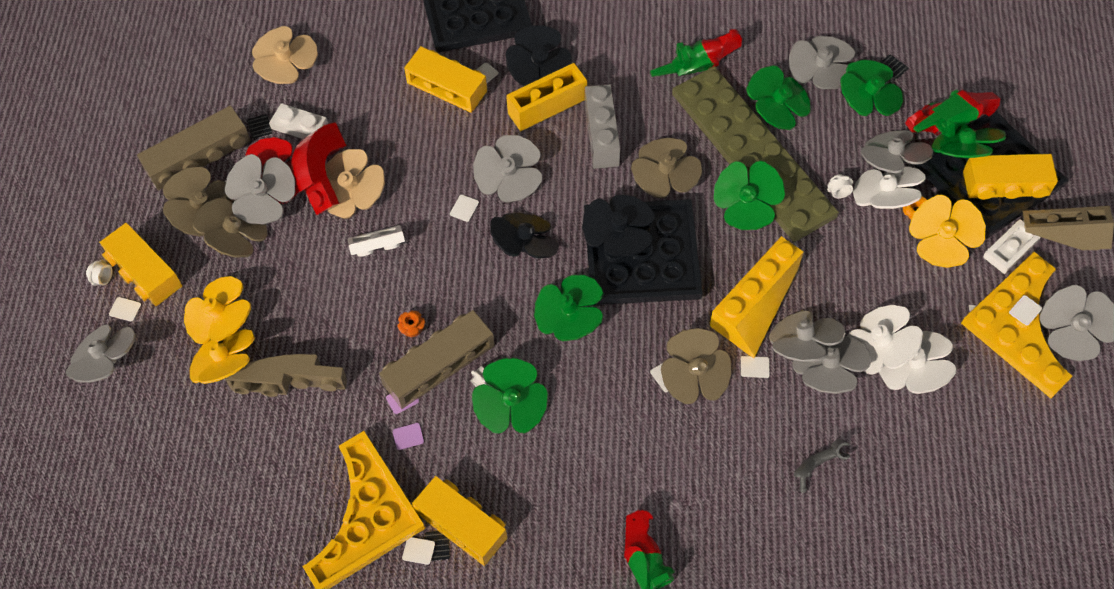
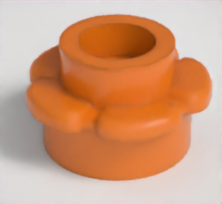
M418 311L404 312L398 318L399 331L408 337L418 336L425 327V319L421 317V313Z

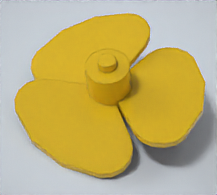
M936 195L924 201L914 212L909 231L914 238L923 239L917 246V252L921 258L932 265L949 268L963 265L968 260L969 252L963 244L970 248H976L983 244L986 225L981 212L970 201H957L951 211L950 199L944 195Z
M232 276L220 277L206 286L203 292L204 301L198 297L188 301L185 306L184 323L187 333L196 343L205 344L210 339L214 342L222 341L234 334L245 323L251 311L250 302L242 299L231 303L242 293V281Z
M243 329L236 331L220 344L211 339L203 344L194 356L190 366L191 381L203 384L220 381L245 367L249 363L250 357L247 354L234 353L246 349L253 343L255 339L253 332Z

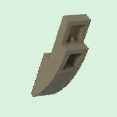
M315 354L281 355L248 363L235 374L225 378L230 389L236 393L249 394V392H258L269 397H276L278 394L287 395L289 385L299 389H306L309 386L320 387L325 391H336L337 389L345 390L347 384V377L343 367L321 366Z

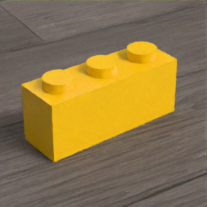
M420 46L404 67L408 84L470 113L474 111L487 93L486 76L480 71L467 68L456 60H450L441 56L438 52L428 50Z
M572 63L507 94L508 114L521 132L584 101L587 80L575 63Z
M1052 154L991 155L969 158L963 170L968 198L983 200L993 197L1014 199L1017 197L1033 196L1035 198L1049 196L1058 182Z
M124 223L99 242L105 250L102 254L104 259L111 267L117 265L120 268L118 273L127 284L133 282L137 286L134 290L144 302L149 299L155 306H158L182 287L175 272L127 223Z
M435 476L413 501L414 510L418 516L485 566L507 540V532L504 528L506 526L505 523L494 514L489 517L481 510L482 506L469 496L466 499L458 493L459 489L448 479L442 481Z

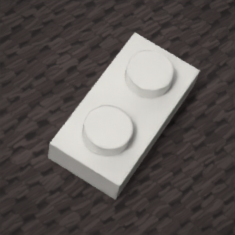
M280 104L269 124L273 130L304 139L320 127L327 125L328 121L326 117Z
M1019 219L985 252L983 258L1003 274H1006L1041 237L1025 232L1024 222Z
M400 225L348 238L351 255L357 254V256L372 254L374 249L382 247L385 250L394 249L400 246V243L405 242Z

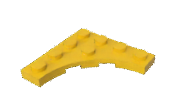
M1033 252L962 320L961 324L1048 397L1052 398L1072 378V375L1064 369L1050 351L1041 331L1039 314L1028 326L1009 314V311L1023 295H1026L1039 305L1045 283L1056 270L1041 256Z
M365 431L339 445V449L347 464L351 488L350 499L348 500L347 509L342 520L343 524L334 540L331 539L328 545L315 558L302 566L315 589L332 588L425 529L423 522Z

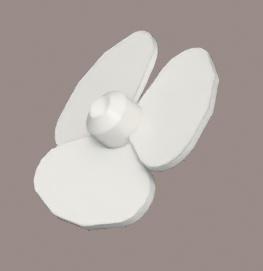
M905 167L901 173L885 171L883 175L879 170H868L855 183L853 189L855 202L859 206L871 204L873 207L880 209L908 206L921 199V192L917 189L901 187L915 186L922 183L926 179L925 174L919 169Z
M896 305L879 307L862 318L860 322L861 329L852 330L847 335V337H852L862 342L870 352L871 365L864 371L867 374L872 375L880 372L883 365L890 369L900 368L913 359L921 348L923 331L919 327L908 326L898 331L910 319V313L907 308Z
M923 331L921 348L913 359L896 369H890L883 365L879 374L886 386L893 390H899L906 385L910 392L916 394L935 391L948 384L956 374V367L952 362L948 360H933L949 355L953 349L952 342L939 333Z

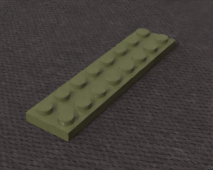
M715 66L673 88L672 95L729 164L735 161L741 162L747 167L748 183L750 167L757 161H764L777 170L784 182L785 198L778 205L765 204L773 208L776 222L793 242L800 240L838 217L839 212Z

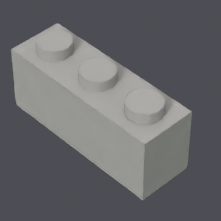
M611 84L586 86L585 112L593 169L619 167L620 145Z

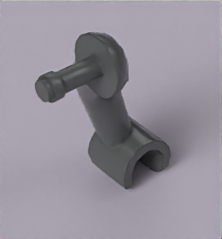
M843 439L835 440L831 448L811 455L795 470L794 476L800 478L799 491L801 493H806V477L812 476V471L817 466L835 457L842 460L850 458L848 453H839V449L842 446L850 445Z

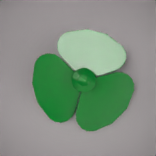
M860 60L852 62L847 66L846 73L840 79L842 94L849 106L861 116L870 115L873 110V100L876 110L885 116H891L898 112L903 103L901 89L892 83L885 84L892 78L893 71L889 66L877 61Z
M772 65L761 68L750 78L746 88L747 94L750 98L757 100L756 110L767 123L778 129L791 130L795 127L796 122L790 110L801 117L809 115L810 100L805 89L794 78H784V74L779 67Z
M961 125L955 130V136L951 138L940 134L934 140L932 149L934 152L958 158L985 157L991 155L993 149L979 143L1000 142L1006 139L1005 131L1000 129L983 128L975 131L968 125Z
M735 161L721 172L714 188L715 204L722 209L728 208L724 214L726 223L740 230H758L770 225L775 219V212L772 207L765 203L778 205L785 198L782 178L775 168L764 161H757L752 164L749 171V183L747 167L741 162Z
M571 275L566 277L561 283L562 293L553 284L546 285L541 289L535 302L534 317L539 330L543 334L554 333L555 337L560 341L577 340L592 333L602 322L603 313L600 309L596 307H581L596 304L603 297V289L595 279L585 275Z
M505 358L492 362L484 368L483 379L489 385L482 384L475 387L472 392L473 411L478 420L491 432L498 434L508 428L510 411L512 427L519 433L529 432L540 422L547 408L548 392L544 385L533 383L537 377V370L532 364L518 358Z

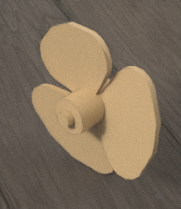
M287 26L270 30L259 38L252 49L253 57L256 59L253 62V69L263 79L270 82L292 84L299 78L298 71L292 63L299 69L311 68L318 56L316 43L310 36L300 35L290 44L293 33Z
M348 149L336 154L325 165L327 177L339 200L338 205L328 210L332 215L348 219L355 214L356 207L361 210L369 209L381 196L385 185L384 170L379 165H370L361 172L368 162V156L365 151L361 149Z

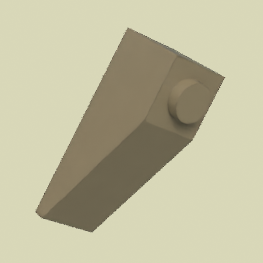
M1110 206L1022 211L1024 228L1027 233L1080 250L1112 249L1114 221Z

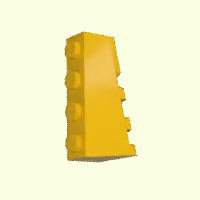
M781 236L712 311L710 327L749 356L755 358L779 310L780 304L799 269L804 252Z

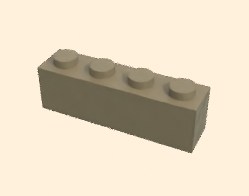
M230 105L137 154V157L159 191L163 189L164 185L174 174L183 169L204 167L211 162L219 160L224 155L242 148L251 140L245 125Z
M474 310L467 314H461L453 321V324L444 330H437L430 336L429 340L421 345L413 346L399 360L389 362L379 373L382 384L399 407L403 409L495 346L493 333Z

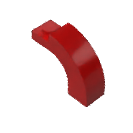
M336 122L324 125L305 137L296 146L292 155L291 171L295 178L296 192H306L316 215L322 214L339 204V200L325 170L326 158L347 146Z

